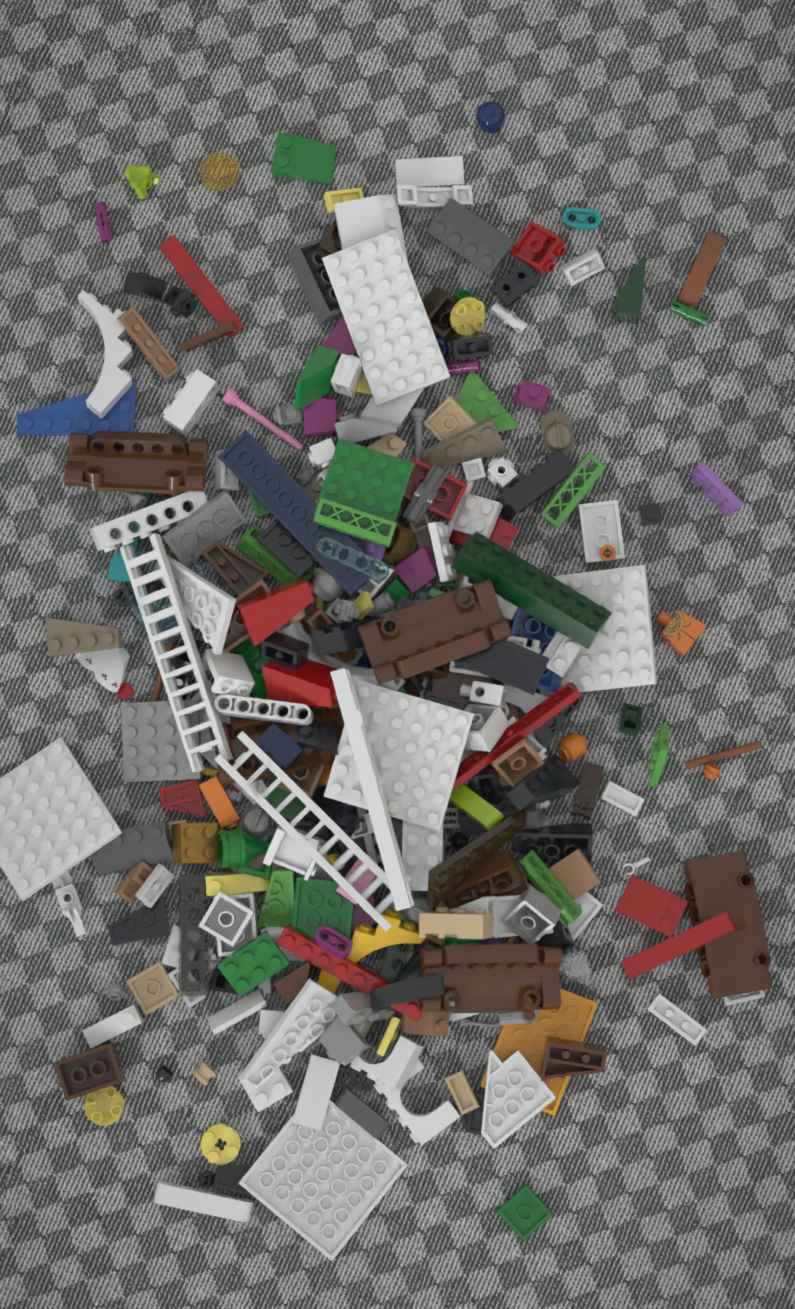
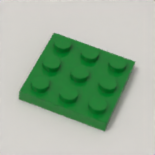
M297 877L292 928L314 940L315 932L319 927L329 926L351 941L355 904L336 891L339 887L336 881L308 878V881H306L303 877Z

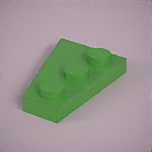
M288 868L273 869L257 927L292 926L295 901L293 870Z

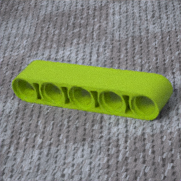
M464 784L457 787L451 793L449 802L488 831L499 824L504 818V815Z

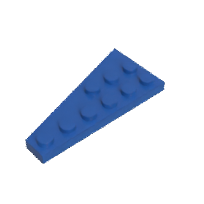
M136 378L132 379V386L102 419L86 405V400L92 393L89 392L17 414V435L70 436V433L89 434V437H92L97 431L135 432Z

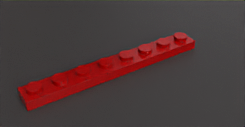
M568 682L506 728L490 752L476 750L460 762L453 790L460 787L472 776L478 774L480 770L492 763L519 741L526 738L534 730L541 727L550 718L556 716L569 704L574 703L581 696L578 689Z
M288 925L284 927L276 942L282 948L369 996L370 991L392 984L347 958L334 956L318 946L315 940ZM419 1000L392 1006L394 1010L416 1022L422 1013L419 1008Z

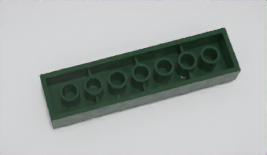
M475 532L459 550L452 565L453 569L477 583L490 579L495 594L586 649L591 647L603 631L612 614L605 607L598 605L588 597L573 590L570 586L563 584L553 576L548 575L478 532Z

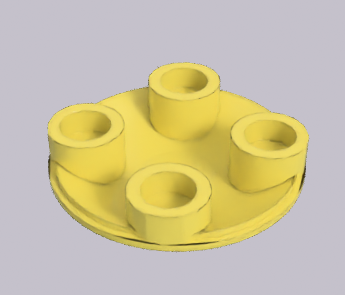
M466 297L454 305L450 314V323L456 333L471 335L484 328L485 309L481 301L473 297Z
M113 1086L91 1092L85 1098V1113L89 1120L97 1125L113 1124L121 1117L124 1111L123 1096Z

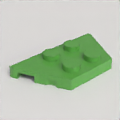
M475 371L469 372L456 401L477 423L491 417L498 433L518 429L519 425Z
M661 724L659 731H655L654 741L651 743L650 752H652V758H650L649 770H651L649 786L657 787L669 751V746H667L669 741V725Z

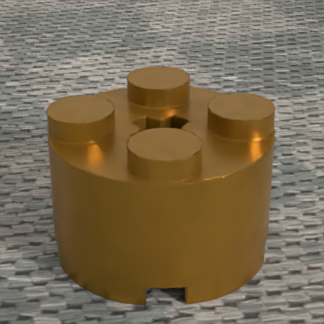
M396 521L397 525L392 537L390 548L386 547L383 559L391 563H400L407 559L417 540L416 535L409 527Z

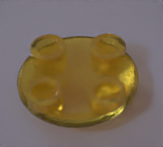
M213 153L203 160L200 166V177L207 188L223 191L235 185L238 178V166L231 156L225 153Z

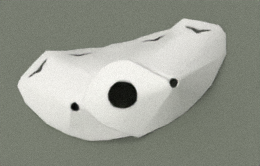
M124 647L75 654L82 666L94 671L97 681L103 687L115 693L118 691L130 658L129 653ZM101 674L107 675V680ZM117 682V688L115 687V685L112 686L111 684Z

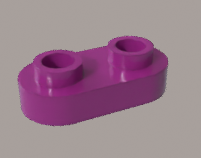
M321 926L316 930L314 940L318 946L338 958L349 956L352 950V943L347 937L329 926ZM342 947L344 951H340L338 948Z

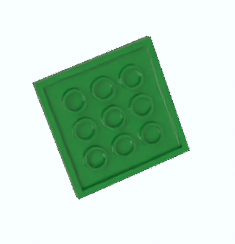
M339 438L314 515L316 514L320 499L323 498L395 522L415 463ZM324 504L320 514L328 517L335 512L332 506ZM345 511L339 514L342 522L348 523L354 520L350 512ZM368 518L358 521L363 529L373 526ZM382 524L377 529L381 535L388 537L391 526Z

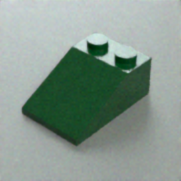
M642 256L619 292L617 299H614L612 303L611 315H615L614 321L638 323L642 309L646 257Z

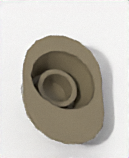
M560 410L548 412L541 421L544 447L549 454L553 452L557 454L562 451L564 455H567L574 446V434L570 417Z

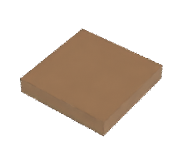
M580 848L548 868L573 900L601 882V879Z

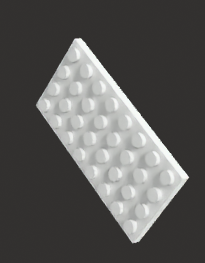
M395 229L322 258L377 406L451 378Z

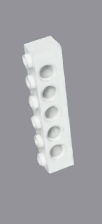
M188 491L95 526L89 530L97 550H104L106 553L116 549L115 545L122 542L124 546L134 542L133 538L139 535L143 539L152 534L151 531L155 529L161 532L169 529V524L176 522L178 525L208 501L204 492ZM184 502L190 504L191 509L189 512L183 509ZM167 508L173 512L171 519L165 516ZM148 515L153 516L155 519L153 526L147 523ZM130 522L135 523L137 526L135 533L131 532L128 528ZM112 529L117 530L119 533L117 540L110 536Z

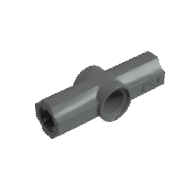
M433 464L424 481L419 484L414 492L413 499L402 516L418 524L427 507H430L438 494L437 490L448 473Z

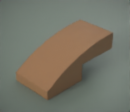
M140 861L124 877L114 893L132 904L136 897L135 894L154 869L145 862Z

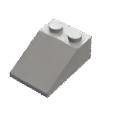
M354 413L340 417L339 422L334 423L338 439L340 438L352 443L403 429V424L361 415L355 417Z

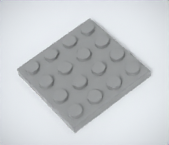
M183 700L185 708L198 704L199 700ZM169 701L121 703L124 782L202 779V771L192 772ZM200 710L188 714L191 727L200 724ZM199 731L193 733L197 746L201 745V732Z

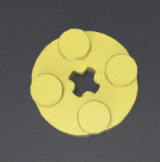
M224 1123L209 1127L201 1140L203 1155L210 1163L218 1165L233 1161L241 1148L239 1133ZM220 1138L227 1143L222 1150L215 1145Z

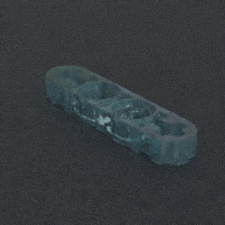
M328 537L321 538L317 542L319 553L329 559L376 580H384L389 575L388 566L378 559ZM329 542L330 547L336 549L334 556H332L334 552L326 549L324 552L322 544ZM348 550L350 554L348 559L341 560L339 558L340 551ZM362 557L366 558V567H357V560ZM371 564L376 568L383 566L384 574L380 573L377 576V572L370 569Z

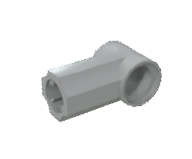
M534 1010V1016L530 1019L525 1018L523 1012H499L500 1026L533 1023L538 1018V1011Z

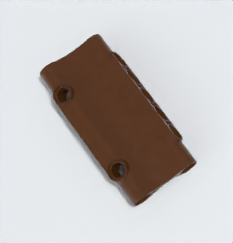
M97 431L93 434L92 439H90L89 434L70 433L69 457L65 468L64 483L65 486L87 487L90 491L165 493L172 495L181 494L183 491L204 492L208 439L190 438L188 443L187 438L181 434ZM96 441H100V442H102L103 444L100 445V444L96 443ZM116 442H120L123 445H117ZM135 443H140L143 446H137ZM154 444H160L162 447H157ZM174 445H180L182 448H176Z
M490 579L465 588H457L383 615L378 620L357 627L379 685L397 678L404 679L487 649L492 646V643L512 636L509 624L502 614ZM468 593V599L465 602H460L461 594ZM387 621H393L391 629H384V624Z
M339 702L333 707L308 706L314 714L311 724L337 720L339 746L345 725ZM269 706L261 708L260 714H266ZM281 709L279 716H286L288 709ZM302 711L299 714V719H305L308 716V711ZM232 717L229 724L227 722L222 723L233 756L232 760L227 761L231 766L236 763L235 761L244 752L246 753L249 750L237 737L242 731L284 773L332 762L335 759V755H332L331 751L322 750V752H319L312 748L299 747L297 742V726L301 725ZM209 727L210 737L213 741L215 737L212 727ZM215 746L214 749L217 757L220 752L218 746ZM253 753L236 771L247 781L264 763ZM217 763L222 786L236 783ZM267 768L255 781L276 775Z
M745 850L684 861L686 876L689 880L685 885V893L692 927L726 911L729 912L736 927V930L696 948L703 977L708 978L711 999L773 988L768 967L771 957L755 878L749 872Z
M537 944L448 945L442 949H421V977L443 975L446 995L431 999H419L420 1011L450 1014L531 1012L532 1010L560 1009L559 969L563 959L561 947H539ZM526 997H530L533 1000V1005L526 1002ZM447 999H452L455 1002V1006H450L447 1003Z

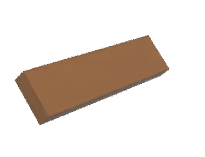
M133 306L116 318L164 381L181 369Z

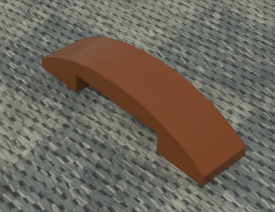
M708 231L678 298V302L689 307L694 306V309L696 308L726 238Z

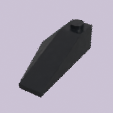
M568 823L523 829L512 837V850L525 855L533 850L538 857L546 859L547 862L557 863L580 848L591 865L592 824Z

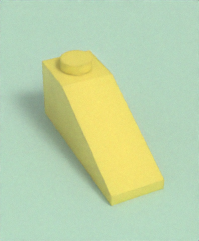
M238 871L210 872L205 876L207 896H217L219 891L227 895L267 891L270 882L269 879L264 880L263 878L239 873Z

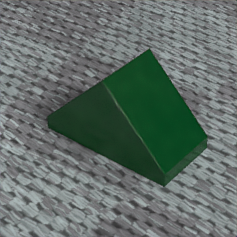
M623 703L616 733L637 737L643 707Z

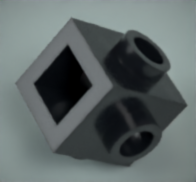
M173 286L163 299V302L171 308L169 312L177 318L182 316L188 319L198 305L190 291L187 289L182 290L176 286Z

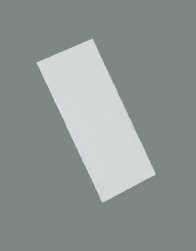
M463 156L395 160L397 185L424 187L464 184Z
M311 1054L292 1123L321 1131L340 1066L337 1061Z

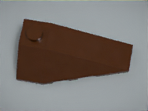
M504 849L493 854L474 874H471L442 902L448 909L482 897L515 895L528 889L516 860L508 849Z

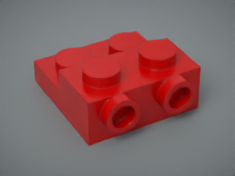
M531 221L509 253L511 256L527 264L530 269L544 276L546 272L550 273L553 270L556 258L558 256L561 257L565 253L566 244L562 237Z

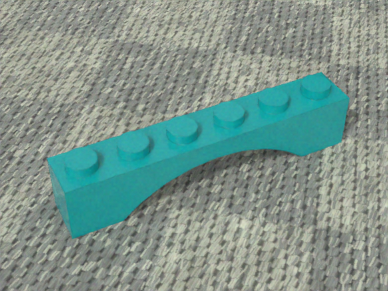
M137 492L146 497L147 503H150L152 493ZM133 523L131 532L135 533L137 526ZM140 535L133 538L134 542L127 544L133 546L136 557L141 556L142 549H139V544L144 538L141 539ZM119 550L110 559L107 579L131 584L121 550Z

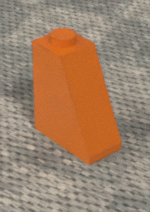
M215 776L200 784L199 787L221 828L227 827L229 830L239 825L237 821L241 820L225 787L222 786L220 778Z

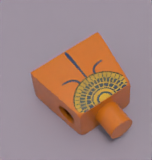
M662 611L656 619L665 626L660 635L682 657L707 626L681 611H677L673 617Z

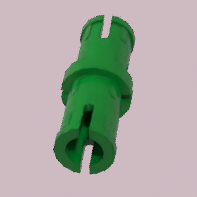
M676 300L673 301L669 310L685 317L684 320L686 321L691 320L704 327L710 316L694 309V306L689 307Z

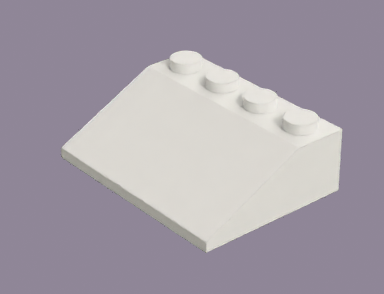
M396 194L377 195L334 204L342 250L395 229L407 259Z

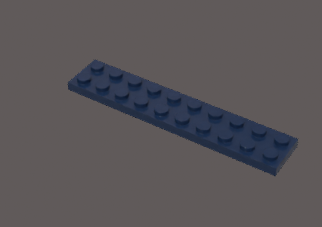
M247 430L218 456L351 597L380 570L347 534L314 523V511L317 503Z

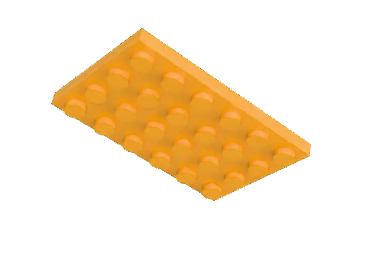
M560 988V1009L537 1010L538 1018L533 1023L503 1025L493 1052L503 1062L518 1050L540 1077L547 1036L583 1042L598 1003ZM530 997L527 998L526 1002L533 1005V1000ZM534 1010L523 1012V1016L527 1019L532 1018ZM487 1068L480 1084L483 1088L486 1087ZM570 1076L550 1078L543 1081L556 1098L541 1111L555 1116Z

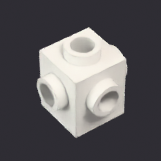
M501 457L498 460L495 458L488 464L489 469L487 473L489 475L487 478L493 485L497 484L502 490L518 476L514 470V464L509 459L505 460Z

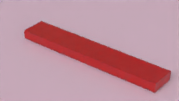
M174 235L158 246L219 326L231 321L236 323L238 330L227 335L229 339L244 328L236 314Z
M726 911L621 961V964L628 979L631 980L736 930V927L729 912Z

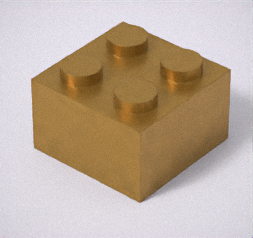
M178 823L171 825L173 865L212 864L219 862L217 823Z

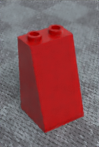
M300 578L236 604L250 641L254 646L261 643L314 601L312 595H315V591L309 581L306 582L303 578Z
M310 659L296 671L268 661L262 667L268 700L319 707H333L338 702L330 673L339 670L337 668Z

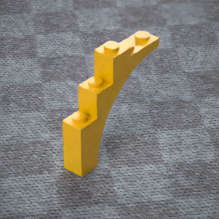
M387 908L381 915L392 926L385 931L379 924L374 929L369 924L357 923L351 941V953L345 958L356 963L364 956L380 948L402 943L421 944L425 938H419V927L414 923L401 921L402 913H399L394 908ZM437 936L428 937L434 942L437 941ZM338 948L340 951H344V948ZM321 969L317 983L335 994L341 980Z

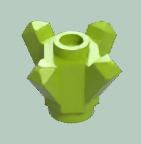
M133 163L125 170V176L129 180L131 188L135 189L140 199L147 197L148 193L146 190L153 183L159 184L162 180L160 175L151 172L150 165L140 166Z

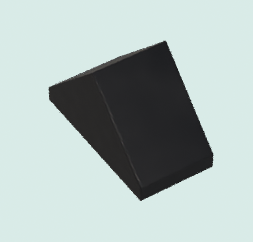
M128 273L123 292L161 301L166 282L146 273Z
M215 968L209 989L238 995L220 969Z

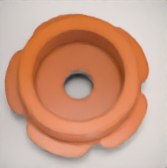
M707 763L705 768H702L705 772V777L715 780L716 777L720 778L721 769Z

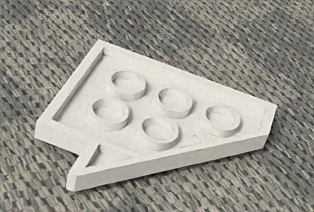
M492 1049L489 1051L481 1134L494 1149L556 1098L518 1050L503 1062H501Z

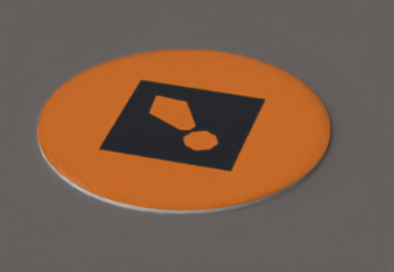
M604 545L601 547L599 555L602 560L609 562L615 558L616 551L611 545Z

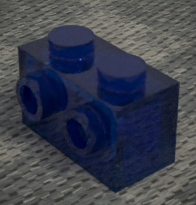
M275 723L257 739L260 743L258 747L266 755L270 752L275 757L272 761L281 769L283 766L289 769L304 753Z

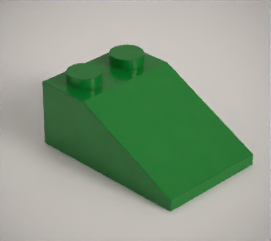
M278 132L272 166L273 176L330 185L337 147L299 135Z
M317 345L297 380L294 410L299 411L330 393L333 387L331 379L339 362L340 351Z

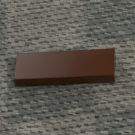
M231 321L178 345L181 351L189 352L236 332L238 328L236 323Z

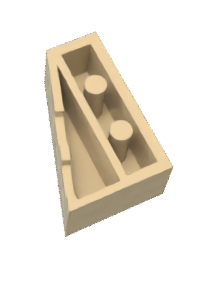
M436 907L435 911L419 913V938L438 936V938L455 937L458 939L492 938V913H485V909H472V912H466V908H454V911H448V907Z

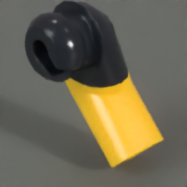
M336 843L327 851V858L332 865L340 857L339 846Z

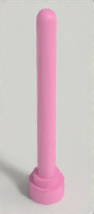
M232 388L227 391L222 399L223 402L232 406L236 405L298 451L303 449L302 443L239 399L238 392Z

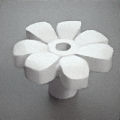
M206 948L204 955L201 956V962H204L202 967L205 973H211V970L215 969L217 963L222 960L221 957H216V954H213V948Z

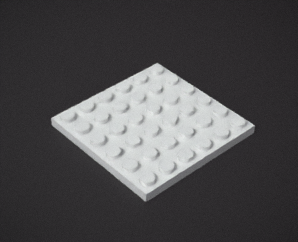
M646 565L553 576L558 581L570 586L573 590L612 612L603 631L589 649L581 647L564 676L561 677L558 690L568 682L574 683L579 692L657 684ZM540 689V694L543 696H551L555 693Z
M358 680L355 690L361 711H365L368 725L366 730L390 816L441 831L474 714ZM344 725L338 746L339 755L335 756L324 797L368 809Z
M61 737L0 778V866L22 901L123 833Z
M330 1100L321 1131L292 1123L293 1114L239 1181V1184L332 1261L408 1164L370 1135Z

